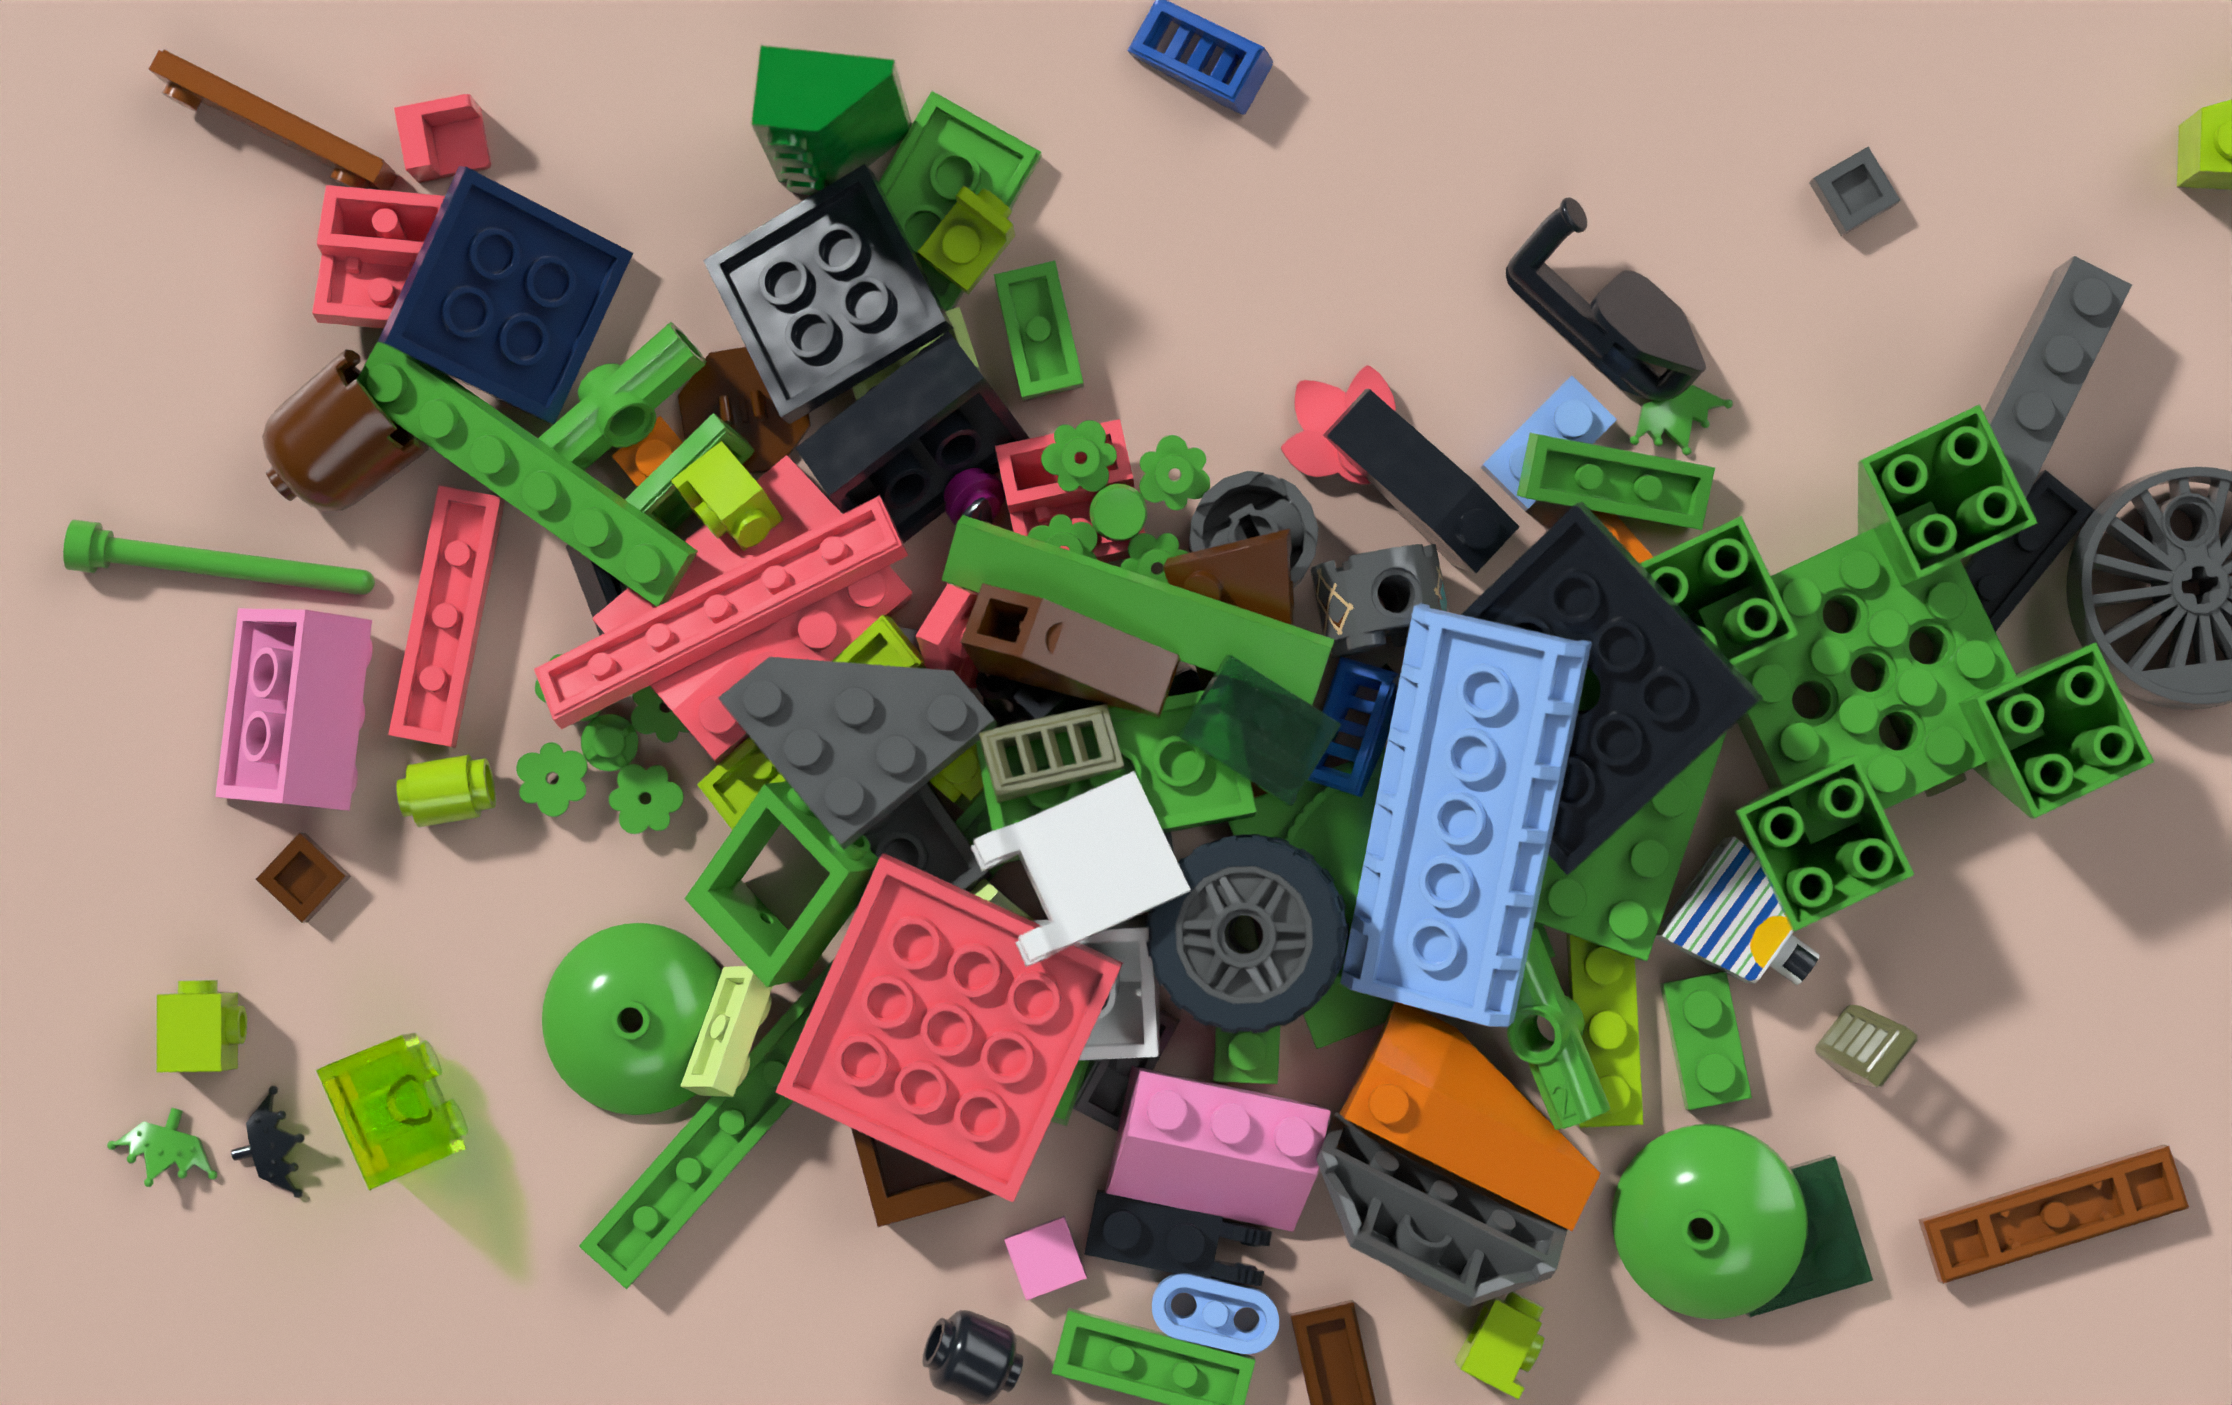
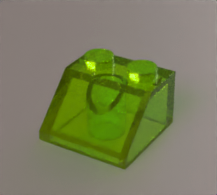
M416 1033L397 1036L316 1070L369 1191L398 1181L467 1149L461 1137L468 1134L465 1118L454 1099L445 1101L436 1077L442 1075L438 1057L427 1040L419 1042Z

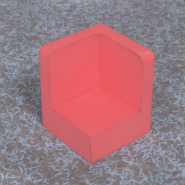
M470 94L456 95L394 108L405 170L418 183L455 176L459 166L468 167L476 172L487 170L491 167L481 107Z

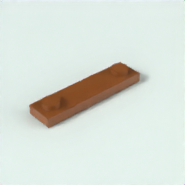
M165 49L163 52L158 50L148 69L166 84L162 91V94L195 112H197L202 102L333 168L329 178L343 187L364 189L371 187L375 190L390 191L397 178L395 171L383 159Z
M2159 1145L1925 1217L1918 1221L1937 1281L1945 1284L2188 1209L2189 1205L2170 1146Z

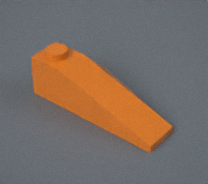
M1398 1002L1394 1003L1339 1113L1343 1118L1570 1231H1573L1601 1175L1456 1027L1416 1007Z

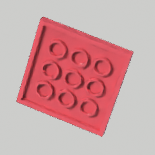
M883 853L877 862L775 1093L1014 1202L1123 963L1078 942L1036 964L1026 967L1015 943L1019 941V936L1042 925Z

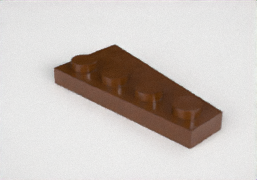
M1290 529L1167 558L1163 566L1168 584L1293 625L1294 589L1290 571V553L1292 551ZM1195 666L1203 690L1225 686L1232 687L1253 797L1300 787L1302 781L1300 775L1303 766L1299 701Z

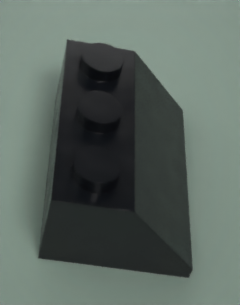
M947 331L881 383L872 387L864 396L842 413L820 427L795 449L825 492L843 513L880 495L902 542L905 543L946 511L944 491L948 483L957 474L970 468H980L986 471V473L995 474L1000 470L995 446L1030 439V437L954 337Z

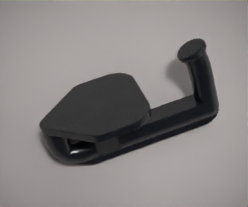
M1571 197L1564 198L1560 203V207L1553 211L1537 227L1509 261L1506 267L1508 285L1623 391L1656 401L1670 400L1678 397L1706 370V363L1683 310L1648 278L1629 270L1620 272L1595 296L1590 305L1545 264L1568 236L1573 232H1584L1587 228V217L1581 205ZM1648 363L1667 368V370L1660 375Z

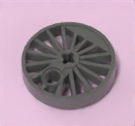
M2185 467L2159 471L2138 478L2124 485L2105 499L2090 515L2075 541L2069 560L2066 583L2067 605L2075 634L2082 647L2096 642L2116 685L2142 701L2157 706L2184 710L2207 709L2232 702V629L2230 627L2232 626V576H2229L2232 573V557L2225 560L2232 551V523L2222 537H2219V526L2228 491L2232 492V471L2213 467ZM2189 482L2209 484L2207 498L2200 494L2191 493ZM2169 483L2171 499L2156 504L2148 489ZM2129 501H2132L2144 521V537L2116 517V514ZM2175 509L2186 513L2191 520L2192 534L2188 541L2178 538L2171 529L2170 517ZM2104 532L2148 563L2149 567L2096 553ZM2092 569L2149 583L2150 587L2092 595ZM2182 582H2198L2200 594H2184ZM2146 600L2153 601L2152 604L2104 632L2099 625L2094 607ZM2161 614L2162 617L2129 661L2125 663L2114 651L2110 643ZM2174 629L2165 668L2142 671ZM2213 638L2226 660L2216 661ZM2192 639L2196 664L2185 665Z

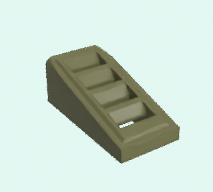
M1107 704L1007 725L979 733L981 747L997 803L1124 769V763ZM1093 725L1102 758L1089 760L1080 730L1081 727ZM1067 731L1076 763L1063 766L1055 734ZM1042 738L1050 769L1038 772L1030 741ZM1017 745L1025 775L1012 777L1004 748Z
M1848 1005L1816 1045L1815 1052L1822 1060L1850 1082L1872 1087H1882L1918 1041L1916 1039L1918 1035L1908 1027L1865 1007Z

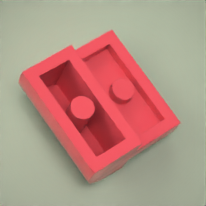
M326 185L317 237V246L322 255L312 311L317 323L384 329L445 196Z
M1120 419L1099 423L1106 433L1105 443L1111 444L1117 452L1115 462L1107 466L1109 479L1105 487L1111 484H1126L1135 488ZM1054 433L995 446L1013 532L1028 536L1030 530L1036 526H1049L1050 520L1058 514L1068 516L1072 524L1086 522L1092 525L1090 506L1093 498L1099 491H1087L1081 486L1074 491H1065L1058 484V475L1047 472L1042 465L1041 456L1043 450L1048 445L1056 443ZM1084 452L1076 453L1074 457L1075 462L1083 463L1086 460V454ZM1144 527L1139 533H1145ZM1097 532V544L1092 550L1097 560L1108 563L1130 558L1128 544L1131 539L1111 541L1102 537ZM1061 546V547H1060V548L1069 550V548H1068L1067 546Z

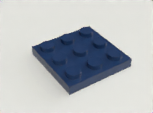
M459 166L378 342L546 423L554 425L632 258L633 252L468 167Z

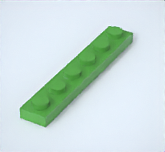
M377 342L357 380L364 386L389 419L656 607L669 601L698 550L447 374Z

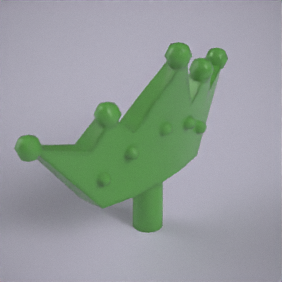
M1692 385L1674 399L1654 400L1645 403L1641 408L1636 434L1630 438V442L1633 445H1637L1639 438L1648 433L1653 439L1654 444L1658 447L1663 444L1661 435L1664 432L1682 448V453L1685 456L1690 455L1691 448L1688 444L1692 421H1697L1701 423L1703 428H1708L1710 426V422L1707 420L1708 409L1722 406L1731 408L1733 402L1730 399L1723 400Z
M171 1108L165 1127L143 1121L116 1142L109 1141L107 1144L109 1150H114L117 1146H129V1155L127 1157L129 1164L134 1163L136 1157L144 1154L147 1174L144 1185L146 1187H151L154 1184L153 1179L175 1163L179 1168L178 1177L180 1179L185 1178L187 1171L194 1165L208 1172V1178L211 1180L216 1179L218 1176L217 1172L211 1169L200 1138L177 1131L183 1111L176 1108Z

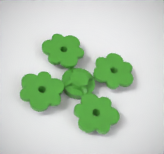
M1093 420L1083 421L1075 429L1068 424L1057 427L1054 432L1056 443L1048 445L1043 450L1041 456L1042 465L1047 472L1058 475V484L1065 491H1074L1079 486L1087 491H1099L1093 498L1090 506L1092 525L1086 522L1072 524L1068 516L1058 514L1050 520L1049 526H1036L1030 530L1027 537L1057 547L1067 546L1069 551L1096 560L1097 557L1092 550L1097 544V532L1102 537L1111 541L1131 539L1128 544L1130 558L1125 559L1120 568L1168 583L1164 569L1162 568V571L1159 573H1153L1151 571L1152 565L1159 562L1164 566L1167 558L1189 552L1179 549V541L1171 533H1163L1157 539L1151 534L1139 533L1147 520V505L1144 498L1153 503L1164 500L1166 506L1171 510H1181L1184 508L1188 498H1202L1210 489V478L1202 470L1206 464L1205 453L1196 447L1188 449L1186 442L1179 436H1165L1158 442L1156 452L1148 451L1140 458V468L1146 473L1139 483L1140 492L1126 484H1111L1105 487L1109 479L1107 466L1115 462L1117 452L1111 444L1105 443L1106 433L1104 428ZM1084 452L1086 460L1083 463L1075 462L1074 457L1076 453ZM1174 468L1178 469L1180 476L1176 480H1171L1168 476L1169 471Z
M563 654L554 655L549 661H551V660H553V659H555V658H557V657H559V656H561V655H563ZM537 679L535 683L536 695L546 703ZM648 686L632 694L634 702L638 705L631 715L632 724L627 719L618 715L606 714L597 717L600 711L581 720L591 721L585 727L581 737L583 755L577 751H566L563 753L561 746L554 742L544 744L540 749V754L534 752L524 754L518 760L516 766L519 778L524 781L519 790L520 797L526 803H537L540 811L547 816L557 817L562 815L568 809L570 801H580L585 797L587 789L581 779L587 773V762H589L599 770H620L617 777L619 788L610 793L609 804L614 810L620 811L619 823L623 830L630 834H640L648 827L655 831H663L670 824L669 813L677 811L682 806L684 794L677 784L668 781L669 775L663 766L653 765L646 771L638 764H629L634 759L638 750L636 730L647 735L656 733L657 738L664 743L676 740L679 731L683 733H689V731L671 711L668 713L661 711V705L664 702ZM552 773H556L559 776L558 782L554 785L548 782V777ZM649 793L651 795V802L646 805L640 802L641 795Z

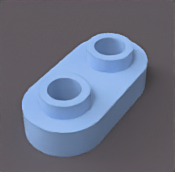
M1174 1273L1164 1278L1153 1293V1318L1161 1331L1175 1339L1240 1354H1255L1266 1349L1274 1341L1279 1330V1314L1276 1305L1265 1292L1258 1288L1193 1274ZM1188 1293L1194 1297L1196 1307L1191 1314L1181 1316L1172 1310L1171 1302L1177 1294ZM1249 1307L1258 1313V1323L1254 1328L1242 1330L1235 1325L1234 1316L1241 1308Z

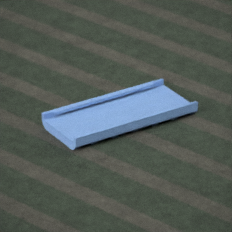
M1420 603L1414 606L1341 984L1356 992L1486 1026L1509 1027L1514 1022L1592 642L1584 640L1579 642L1432 609L1430 605Z

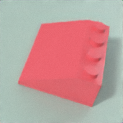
M786 455L756 480L784 520L773 527L760 543L748 547L744 551L728 532L717 539L705 524L685 540L686 543L698 550L669 601L818 527L842 513ZM887 566L650 685V687L714 762L718 764L749 737L724 708L718 697L768 657L819 661L834 660L882 615L892 617L911 600L912 591L890 566ZM627 588L596 614L592 620L606 633L656 608V606L631 588Z

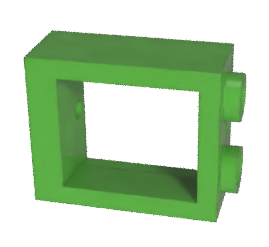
M786 781L764 784L684 899L766 987L802 980L806 977L861 901L879 859L870 850V843L864 835L843 850ZM781 823L830 873L790 930L779 921L741 880Z

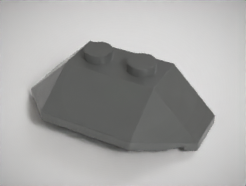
M1337 1112L1334 1114L1316 1160L1350 1247L1468 1307L1552 1278L1558 1267L1568 1229L1343 1118Z

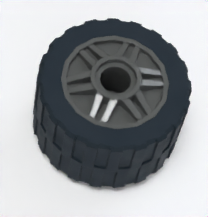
M1243 834L1205 843L1193 849V853L1186 858L1178 861L1190 887V892L1148 911L1146 926L1149 927V941L1146 942L1148 957H1151L1155 968L1153 973L1159 985L1164 986L1171 996L1170 1000L1180 1010L1183 1008L1194 1016V1020L1205 1026L1212 1025L1221 1028L1223 1032L1237 1034L1239 1031H1252V1034L1268 1032L1273 1027L1280 1025L1283 1027L1297 1020L1328 992L1345 960L1346 940L1349 939V923H1346L1344 911L1346 905L1342 894L1339 895L1333 883L1334 878L1326 868L1323 869L1314 860L1315 857L1312 854L1278 837ZM1247 915L1253 917L1260 923L1263 929V941L1258 949H1247L1236 941L1234 927L1240 916Z

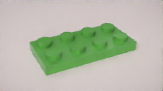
M1231 686L1167 697L1160 718L1118 707L1108 708L1124 763V769L1001 803L996 801L980 740L976 742L992 831L1023 821L1134 771L1163 833L1256 816V807ZM1093 725L1081 727L1080 730L1089 760L1102 758ZM1067 731L1055 734L1063 766L1075 764ZM1042 738L1030 741L1038 772L1050 769ZM1017 745L1004 748L1012 777L1025 775ZM1017 854L1003 863L1020 860L1019 855Z

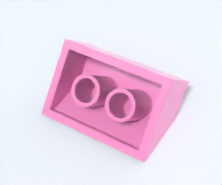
M238 608L215 797L350 811L351 795L356 788L358 779L357 767L355 765L358 736L365 719L363 693L366 668L371 661L373 651L370 639L372 620L303 609Z
M1132 1066L1105 1193L1293 1232L1318 1174L1319 1165L1316 1158L1325 1140L1331 1111L1317 1104Z

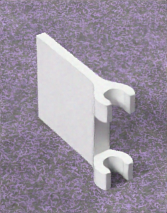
M1135 771L1023 821L989 832L973 841L975 845L971 846L981 871L997 866L1018 854L1047 915L1049 924L1019 936V941L1015 943L1026 967L1190 892V887Z

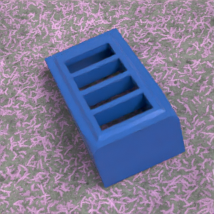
M1155 0L1127 50L1135 58L1241 115L1247 113L1273 65V60L1265 47L1167 0ZM1173 21L1180 26L1163 54L1156 49L1170 23ZM1196 34L1201 38L1187 64L1180 62V59L1193 35ZM1218 46L1224 49L1210 76L1202 72ZM1239 59H1242V62L1238 67L1235 75L1233 76L1230 84L1227 85L1226 82L1228 81L1230 75L1236 67Z
M1340 656L1300 778L1362 798L1389 736L1398 687L1392 680L1399 673ZM1359 686L1379 691L1376 701L1372 702L1355 697ZM1349 708L1370 714L1368 725L1365 726L1345 720ZM1339 731L1363 738L1360 749L1357 750L1335 743ZM1328 755L1355 762L1352 773L1348 774L1324 766Z

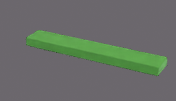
M962 515L957 523L942 576V581L977 593H979L982 583L1044 598L1179 655L1182 662L1310 705L1314 703L1335 640Z

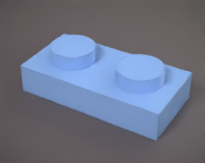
M1571 375L1480 468L1526 512L1537 501L1517 496L1529 433L1593 444L1617 419Z

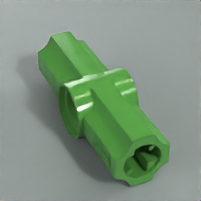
M670 322L622 365L608 363L590 371L583 378L578 388L580 402L538 439L585 471L612 446L629 447L645 439L656 423V412L654 409L697 373L707 361L683 331Z
M1536 927L1532 931L1514 1022L1507 1029V1037L1514 1053L1523 1061L1528 1062L1555 1130L1565 1129L1604 1114L1611 1108L1582 1039L1585 1026L1583 1013L1576 1002L1564 995ZM1538 1016L1544 1017L1553 1026L1555 1032L1554 1041L1548 1040L1541 1034L1537 1024Z

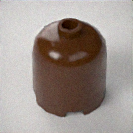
M345 349L281 404L267 420L262 439L266 457L272 467L266 471V475L274 488L289 501L298 497L309 506L322 511L345 510L355 505L429 449L428 445L418 438L415 439L411 433L389 419L364 386L360 384L357 378L361 371L355 366L361 362V357L355 351Z

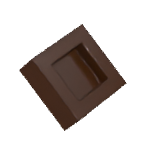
M299 833L256 880L301 923H308L348 881L351 875L306 833Z

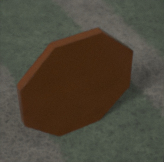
M746 347L710 352L705 358L707 363L690 378L678 395L684 438L686 440L714 413L742 435L755 450L742 464L750 474L766 472L786 455L789 457L811 427L809 413L791 424L780 417Z

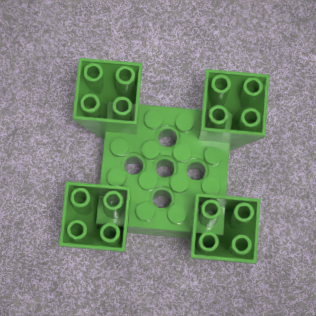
M1980 404L1858 461V535L1770 576L1742 516L1640 563L1763 697L1737 723L1769 789L1736 810L1735 813L1792 931H1797L1914 876L1915 874L1884 810L1957 775L1974 769L2027 816L2035 819L2154 763L2096 642L2015 674L1960 559L2037 524L2035 516ZM1827 601H1835L1841 604L1848 614V626L1842 634L1833 632L1824 623L1822 612ZM1914 631L1925 634L1932 642L1933 656L1928 664L1918 662L1910 653L1909 640ZM1857 658L1868 661L1876 672L1875 685L1869 692L1859 689L1852 681L1851 667ZM1799 685L1811 688L1818 697V711L1812 719L1800 716L1794 709L1792 697ZM1886 715L1899 717L1907 728L1906 739L1896 750L1888 748L1879 736V726Z

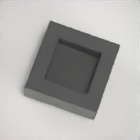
M1869 147L1817 175L1809 182L1840 236L1894 207L1901 201Z

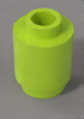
M468 754L409 764L406 768V778L397 780V798L401 813L404 817L413 816L414 822L419 828L479 818L482 810L493 809L496 806L495 784L487 758L473 760Z

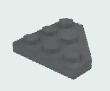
M768 657L718 697L724 708L843 850L980 740L979 733L992 730L997 726L992 715L956 673L949 670Z

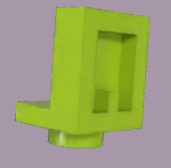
M963 185L955 195L957 203L918 250V255L969 295L1014 239L1015 230L1013 223L1008 220L1012 211L1003 201L984 188L976 195Z

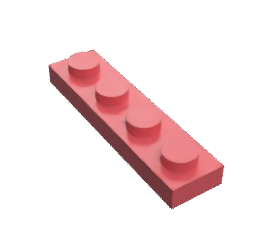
M438 485L388 733L390 736L456 748L505 500L502 497Z

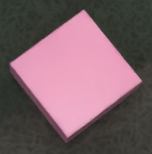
M1065 1215L1004 1239L1026 1301L1087 1278Z

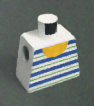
M1734 836L1723 838L1660 924L1656 934L1658 940L1720 971H1726L1728 975L1740 981L1755 984L1770 966L1795 985H1799L1808 976L1820 957V954L1792 935L1794 931H1792L1757 857Z

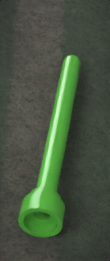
M73 519L67 528L64 540L63 560L67 570L95 573L98 567L108 568L111 563L358 595L370 593L375 586L374 576L367 570L115 538L113 531L103 530L102 524L98 522Z

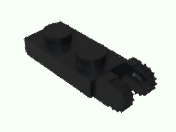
M1097 1189L1084 1255L1176 1274L1187 1273L1210 1279L1213 1276L1227 1281L1262 1286L1263 1270H1259L1256 1266L1247 1263H1230L1216 1260L1215 1255L1219 1236L1239 1241L1243 1245L1261 1247L1270 1246L1272 1231L1226 1221L1221 1216L1107 1194L1104 1190Z

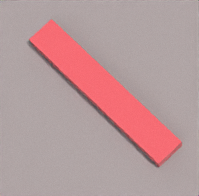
M879 495L535 668L534 671L554 722L561 729H564L909 555L890 513Z

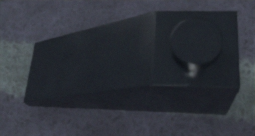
M1366 388L1323 434L1431 544H1436L1437 550L1453 566L1477 574L1520 527L1477 482L1370 389Z

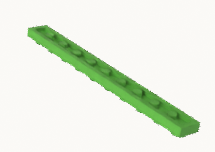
M984 790L956 821L972 846L975 845L973 842L975 839L992 832ZM1001 863L989 869L993 876L987 880L988 882L997 874V872L1005 865V863ZM834 959L750 1052L748 1073L743 1082L736 1088L734 1096H711L579 1245L585 1253L625 1289L635 1282L794 1102L775 1093Z

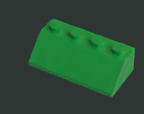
M760 45L751 125L778 182L787 183L786 189L788 191L813 195L863 164L869 167L905 138L912 121L894 59Z

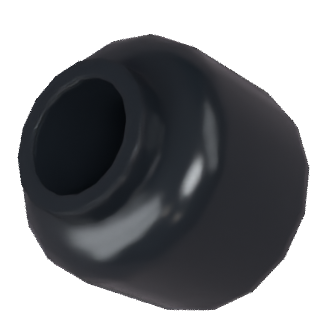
M960 1310L954 1313L948 1320L940 1318L936 1322L927 1339L922 1363L924 1367L929 1368L930 1380L936 1389L975 1404L986 1405L993 1401L1001 1390L1010 1392L1015 1387L1022 1371L1023 1356L1016 1353V1336L1011 1327L972 1311Z

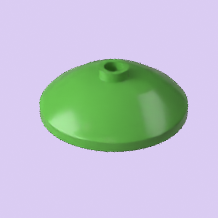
M649 923L622 924L601 930L589 936L573 948L561 961L549 982L542 1010L543 1037L548 1055L556 1071L565 1083L580 1097L595 1106L615 1113L627 1115L653 1114L666 1111L688 1101L697 1094L680 1086L722 973L721 968L709 952L698 942L677 930ZM630 1007L639 1010L643 1016L641 1028L634 1033L624 1029L621 1023L623 1012Z
M1695 1124L1671 1130L1657 1137L1630 1161L1619 1180L1614 1195L1612 1229L1615 1244L1625 1268L1633 1280L1651 1298L1663 1306L1687 1316L1703 1319H1725L1737 1317L1760 1308L1772 1300L1788 1284L1802 1260L1806 1247L1808 1217L1805 1199L1795 1175L1787 1163L1770 1146L1757 1137L1733 1127L1716 1124ZM1704 1218L1708 1220L1713 1226V1237L1707 1240L1696 1237L1691 1228L1693 1219Z

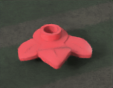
M1367 365L1362 368L1351 382L1346 393L1338 387L1323 382L1311 380L1298 382L1295 392L1294 410L1303 431L1289 438L1282 445L1281 451L1290 464L1299 472L1315 478L1339 474L1343 479L1353 484H1371L1323 434L1366 388L1372 390L1396 411L1394 396L1387 382L1373 367Z

